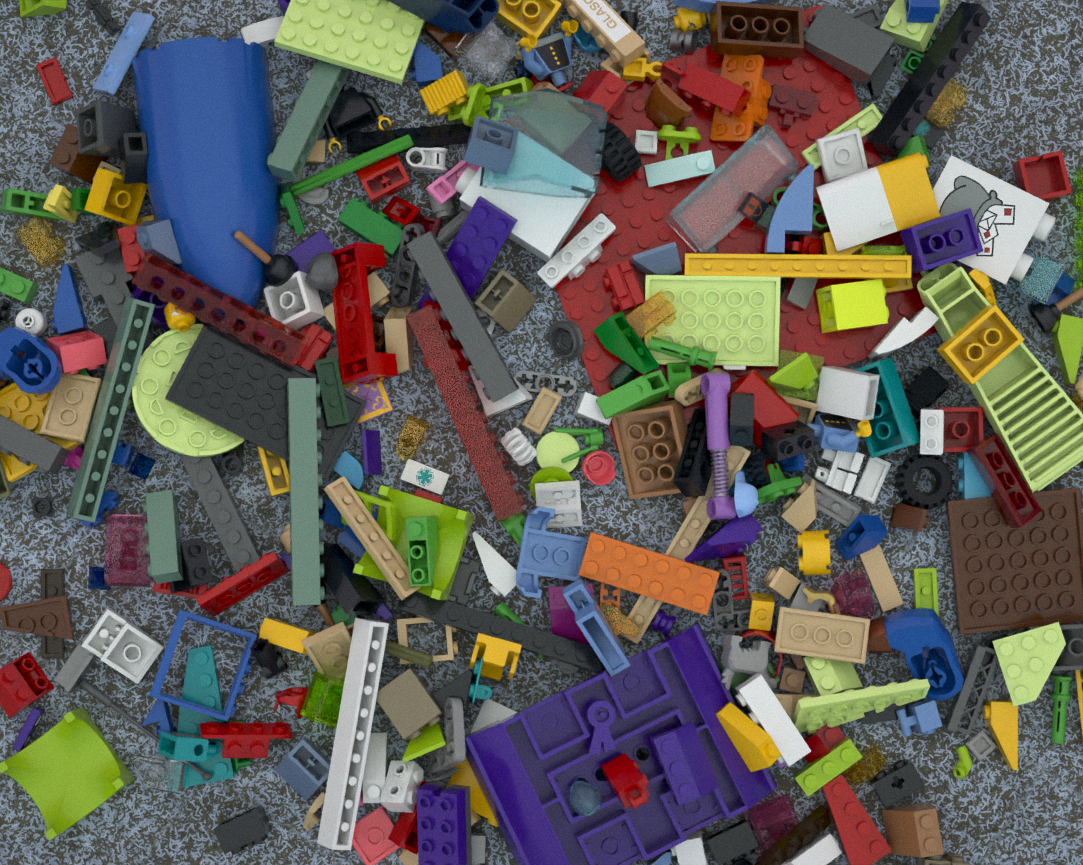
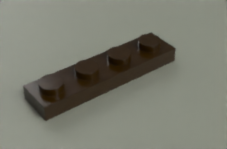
M820 805L756 859L757 865H781L787 859L792 858L800 848L809 844L813 837L828 827L830 824L828 809Z

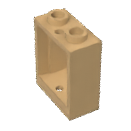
M422 617L397 619L398 644L409 648L407 624L434 621ZM445 625L448 654L432 655V662L454 660V655L459 654L458 641H453V632H457V628ZM400 659V664H411V663H412V662H409V661Z

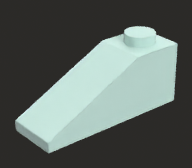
M711 150L644 165L648 187L716 172Z

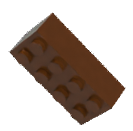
M716 1L710 11L711 53L744 56L761 55L763 57L796 59L804 49L802 7Z

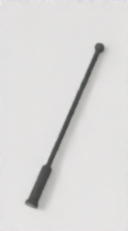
M85 678L80 683L79 688L84 689L106 707H112L159 743L160 738L115 705L110 697L92 685L88 679ZM183 761L202 775L203 780L208 781L211 779L209 772H204L191 761Z

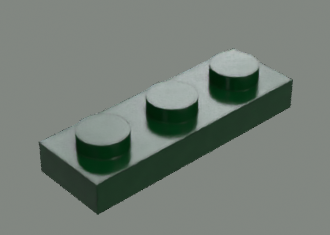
M337 357L314 361L327 427L350 423Z

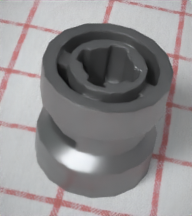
M673 29L670 37L671 50L695 52L697 46L696 31L688 30L682 32L680 29Z

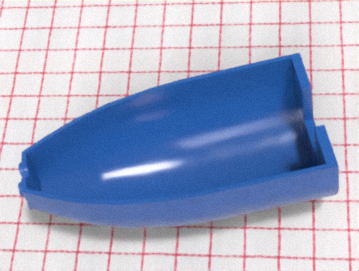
M217 37L188 38L159 44L160 48L156 50L154 48H146L139 52V57H133L132 67L140 133L145 132L148 149L146 183L155 220L170 219L182 260L180 264H172L173 268L204 316L217 325L227 323V319L230 318L235 319L236 322L247 321L248 317L255 315L267 281L263 272L264 265L262 261L235 239L234 234L237 231H241L267 254L275 255L280 224L279 197L281 196V178L272 175L267 165L268 156L270 153H273L277 141L267 53L263 46L256 42H251L249 45L245 43L244 39L232 37L228 38L227 42L219 40Z

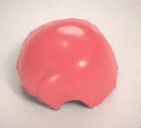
M596 450L590 452L582 462L583 475L594 485L603 486L609 484L616 476L615 461L605 451Z

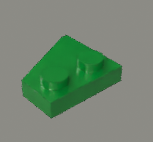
M290 183L281 184L282 196L279 197L283 210L288 209L290 216L286 218L290 229H295L297 235L305 232V227L296 200L293 197Z

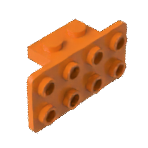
M724 56L720 77L744 87L751 95L740 117L733 114L731 117H727L718 112L720 108L715 106L710 138L713 141L749 142L752 137L753 126L764 127V122L768 116L767 104L768 98L771 96V84L762 78L763 56Z

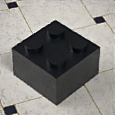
M262 805L224 821L214 828L224 854L231 851L232 855L244 850L250 842L256 845L266 840L265 838L269 837L268 833L272 830Z

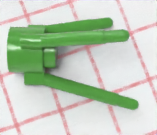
M601 428L554 429L556 433H568L572 437L583 436L584 445H589L588 448L561 459L562 463L598 450V445H603L604 443Z

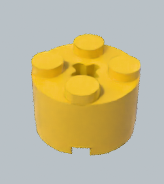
M829 530L802 531V535H797L798 550H803V557H798L799 572H804V576L831 575V569L826 570V566L831 564L829 538H825V535H829Z

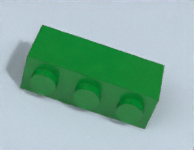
M352 197L337 218L339 224L368 243L371 241L372 244L384 245V253L395 259L399 253L404 227L397 222L392 224L387 220L388 217L379 210L374 212L369 209L370 205L360 198L357 201Z

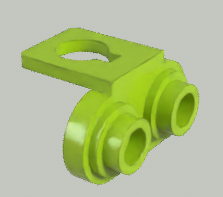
M477 83L468 88L467 98H469L467 107L464 106L462 108L460 119L463 120L464 125L472 127L476 115L499 122L505 104L485 97L486 86ZM495 105L497 108L496 115L493 117L487 116L486 112L483 111L484 106Z
M663 125L662 129L657 132V139L667 141L665 160L674 159L671 156V150L675 147V144H680L683 156L688 155L689 143L701 142V135L695 127H685L684 131L680 132L675 130V126Z

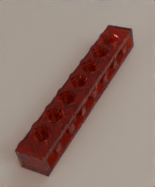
M150 253L142 259L132 280V283L136 284L140 290L151 292L157 295L161 301L176 305L182 312L191 313L197 316L200 321L208 324L211 323L218 327L221 332L236 336L242 343L257 347L261 353L278 358L284 365L295 367L310 338ZM155 276L162 278L164 284L158 283ZM176 287L181 288L184 294H179L176 291ZM196 298H201L205 305L199 304ZM216 309H222L225 315L218 314ZM236 319L243 320L245 326L239 325ZM256 330H262L266 336H260ZM277 340L283 341L286 347L279 346Z

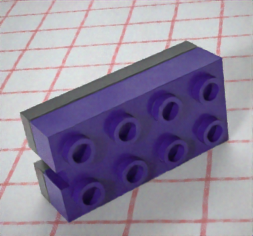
M429 781L417 788L419 865H472L470 787L454 784L446 788V783Z

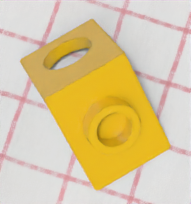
M750 592L752 603L748 628L771 631L775 605L773 595Z

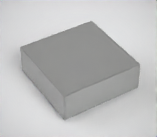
M982 729L964 743L979 761L997 747Z

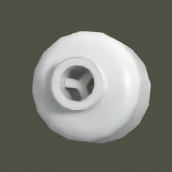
M26 308L18 313L15 325L39 337L47 329V319L42 312L34 308Z

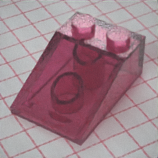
M108 514L104 568L105 586L150 587L151 577H149L147 570L150 556L146 552V543H149V535H146L144 523L148 522L147 515Z

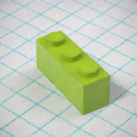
M847 736L829 750L830 753L806 764L792 775L808 797L863 758Z

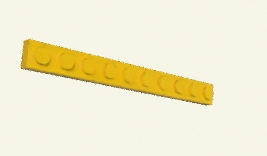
M685 253V275L911 279L912 255Z

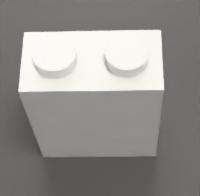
M823 366L819 374V390L815 400L816 404H818L816 411L857 420L874 419L880 375L837 366Z

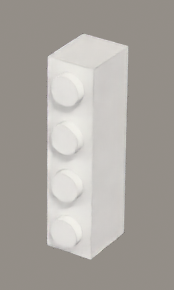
M756 673L735 688L738 692L735 695L737 700L743 707L746 705L751 712L748 714L749 718L757 725L759 724L770 735L780 751L781 756L777 759L780 764L784 763L787 766H791L811 752L761 674Z

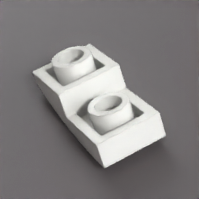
M284 16L263 20L242 28L241 34L245 43L250 45L251 42H256L263 47H268L269 42L275 41Z

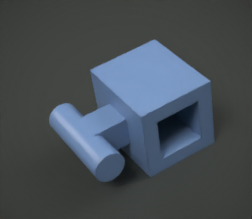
M924 699L907 705L908 716L906 715L905 708L896 710L904 737L912 735L910 726L913 727L915 732L923 733V735L936 732L935 728L942 726L935 700Z

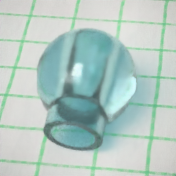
M584 781L574 783L570 794L571 808L581 816H590L596 813L602 803L600 791L595 786Z

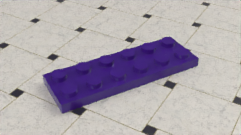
M481 196L477 198L446 253L471 301L518 221ZM429 285L417 304L422 310L425 300L433 301L428 292L431 289Z

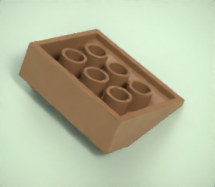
M676 400L658 402L612 417L629 498L638 499L681 493L673 483V479L688 434L682 404Z

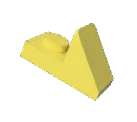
M56 184L54 189L50 190L43 208L60 218L75 223L79 212L71 210L72 194L64 186Z

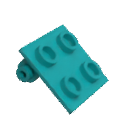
M483 657L480 658V662L476 661L474 665L473 675L477 677L475 684L471 683L468 697L472 698L471 703H474L475 699L488 700L492 696L490 687L478 684Z

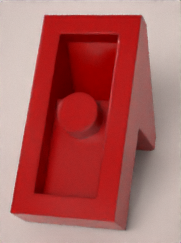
M824 725L817 729L816 733L804 738L811 750L810 753L804 756L808 763L830 753L829 750L846 738L838 726L831 728Z

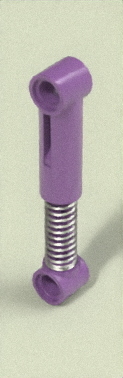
M726 372L704 373L700 381L701 391L705 395L707 450H710L712 453L710 455L712 459L710 460L713 461L711 463L713 465L711 467L713 469L711 471L713 479L711 480L714 481L712 483L714 491H712L713 496L707 501V514L711 520L734 519L737 513L734 497L729 495V488H727L729 486L727 484L729 482L727 480L729 472H727L728 468H726L728 466L726 464L728 462L726 460L728 458L726 450L730 449L727 394L730 391L731 382Z

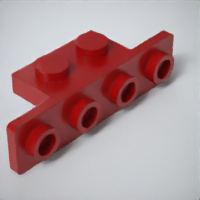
M210 721L200 723L202 739H223L222 758H267L269 739L292 738L290 724L284 722L240 723L234 721L230 723H217Z

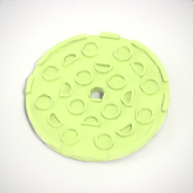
M193 324L185 332L170 330L155 339L140 357L132 386L134 409L147 433L165 448L192 457L219 455L236 448L245 441L165 400L170 387L203 328V324Z

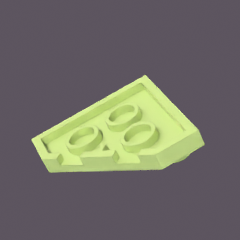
M1059 622L992 641L1013 706L1035 701L1039 696L1066 645Z

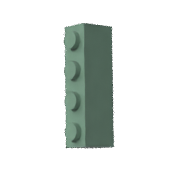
M172 489L146 493V502H143L144 514L147 515L148 521L144 523L145 533L147 536L149 535V543H146V552L150 556V563L147 564L148 575L154 579L156 584L183 580L177 497Z

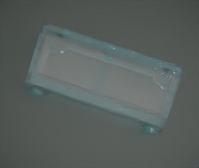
M766 123L668 214L666 222L696 254H715L719 250L717 248L719 242L746 218L737 210L748 193L751 192L764 201L786 181L790 184L799 175L797 171L800 165L775 131Z

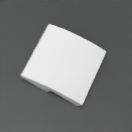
M579 480L535 483L536 507L555 509L554 518L548 521L546 529L582 526Z

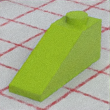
M1061 314L1056 317L1057 322L1050 332H1053L1052 340L1064 384L1071 386L1076 381L1083 346V319Z

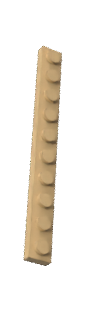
M730 446V449L726 450L728 452L726 454L728 456L726 458L728 460L726 468H728L727 472H729L727 474L729 476L727 478L729 480L727 488L729 489L735 480V474L741 470L751 451L742 446ZM710 476L705 496L697 498L665 555L684 560L694 550L711 521L707 514V501L713 496L712 491L714 489L712 487L714 485L712 483L714 481L711 480L713 479L712 476ZM640 595L618 633L638 644L663 601Z

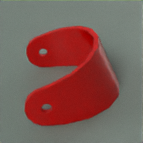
M749 629L739 635L743 638L751 635L763 636L774 644L776 639V633L772 630ZM779 652L780 660L773 676L774 679L781 668L783 653Z

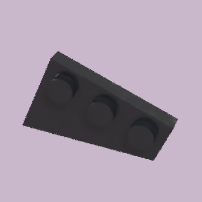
M115 220L110 223L105 221L99 224L97 229L75 240L79 247H84L85 250H91L93 254L102 256L120 247L117 231L119 228Z

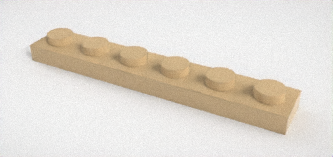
M343 476L324 488L325 492L401 601L419 590L422 586L410 587L408 566L347 479Z

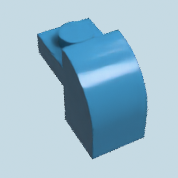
M344 451L338 458L333 470L342 477L344 476L351 487L354 486L361 491L365 483L364 468L357 459L347 451Z

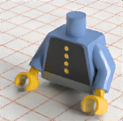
M575 20L570 22L563 21L561 28L565 31L564 34L559 32L537 40L536 35L528 34L527 38H521L520 45L524 48L519 52L524 59V67L535 75L537 80L542 81L551 77L555 88L567 83L563 72L572 66L573 35L571 33H575L578 30V22Z
M818 414L815 424L805 423V425L815 430L814 438L819 447L856 453L861 436L868 437L872 433L869 420H862L856 426L851 418L834 414Z

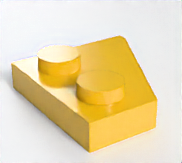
M976 268L968 274V277L990 305L997 306L988 276L982 271L979 272Z

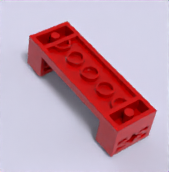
M355 242L330 252L335 258L339 275L338 283L335 289L332 290L342 383L370 385L398 376L396 354L375 352L367 280L368 273L386 267L384 245Z

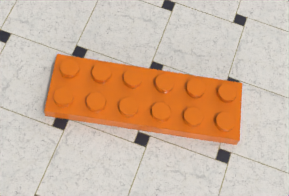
M591 532L578 575L707 615L720 571Z

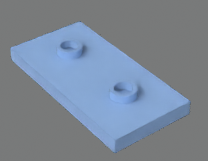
M132 12L92 89L100 93L115 95L155 17L148 13Z

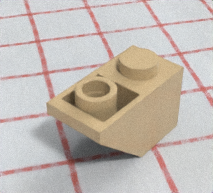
M813 478L808 483L804 481L803 485L799 486L796 490L798 494L793 499L789 497L782 505L781 517L800 533L816 519L818 512L816 481Z
M782 567L770 568L763 578L766 581L765 587L786 600L790 599L800 583V580Z

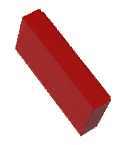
M57 57L36 65L53 106L74 98Z

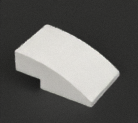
M927 307L917 312L910 321L904 317L891 328L870 352L868 357L870 359L881 357L904 347L931 328L939 317Z
M108 606L81 644L82 647L98 656L101 661L137 684L164 648L163 645Z

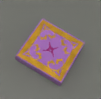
M383 380L370 385L342 383L343 390L367 401L355 426L394 411Z

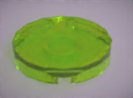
M862 246L860 255H906V250L904 246Z

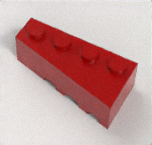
M841 773L821 787L848 865H871L892 851Z

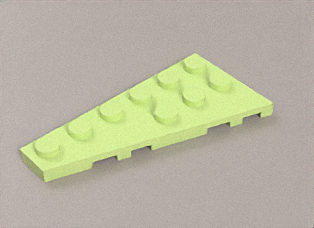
M912 679L908 682H892L880 687L869 686L862 690L849 689L843 693H826L813 698L811 696L803 697L798 700L791 721L799 733L808 731L810 735L816 733V730L824 725L832 728L865 717V712L874 709L876 713L885 711L884 708L893 703L901 706L923 699L928 693L930 684L928 679Z

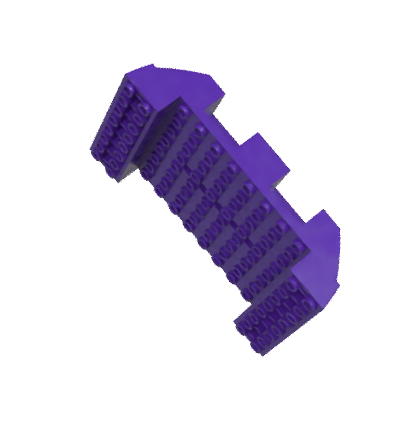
M699 622L628 658L631 666L612 677L605 669L506 719L498 720L465 736V756L517 865H629L641 858L647 861L686 841V835L722 817L730 819L748 810L777 788V782L769 767L750 772L716 716V713L729 702L739 710L741 708L731 687L730 690H726L724 683L721 682L723 671ZM605 700L615 708L616 718L609 727L616 750H609L608 753H605L602 742L600 757L595 754L588 755L595 727L588 721L587 710L593 702ZM693 721L719 787L700 798L678 806L674 802L650 738ZM641 747H645L648 750V757L645 760H638L636 757V751ZM626 753L630 761L633 759L636 761L640 769L639 774L643 772L650 784L646 786L650 794L647 797L649 802L640 805L635 810L632 806L625 809L607 782V779L600 781L595 777V772L598 768H602L601 765ZM578 778L586 779V789L578 791L574 786L575 781Z

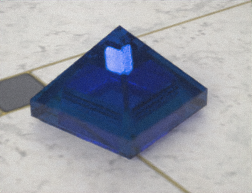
M138 452L128 472L146 480L156 460Z
M89 567L88 589L111 590L112 568Z

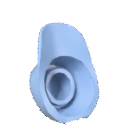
M738 471L735 474L734 501L739 518L753 513L759 504L757 489L746 483L745 474L742 471Z

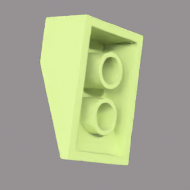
M895 0L889 8L880 30L895 38L894 43L924 52L949 0H939L940 11L939 14H935L933 23L907 22L904 0Z

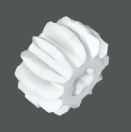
M513 428L501 438L502 445L519 465L529 464L537 456L536 449L520 429Z

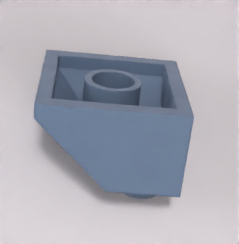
M170 219L146 221L135 227L138 243L155 265L182 263Z
M675 242L632 255L631 258L633 268L647 275H679L682 272Z

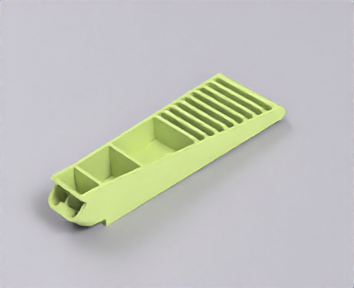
M953 263L937 267L917 284V289L924 306L939 317L934 327L944 343L987 305H990L975 287L961 266L958 268ZM1023 342L973 385L968 384L1031 493L1036 490L1039 492L1083 461L1082 412Z

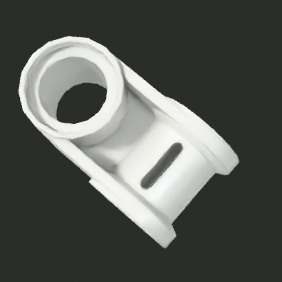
M439 147L411 148L406 154L407 166L414 171L446 173L447 167H445L448 149ZM413 155H419L422 161L414 164L410 161V158Z

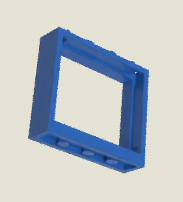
M179 609L149 696L228 721L229 717L233 718L237 705L234 704L236 695L241 696L245 683L241 682L243 675H248L252 665V662L248 661L251 654L250 648L253 646L254 641L257 640V635ZM186 619L247 639L223 712L160 692Z

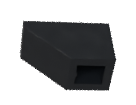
M145 132L123 133L118 140L123 184L146 183L148 163Z

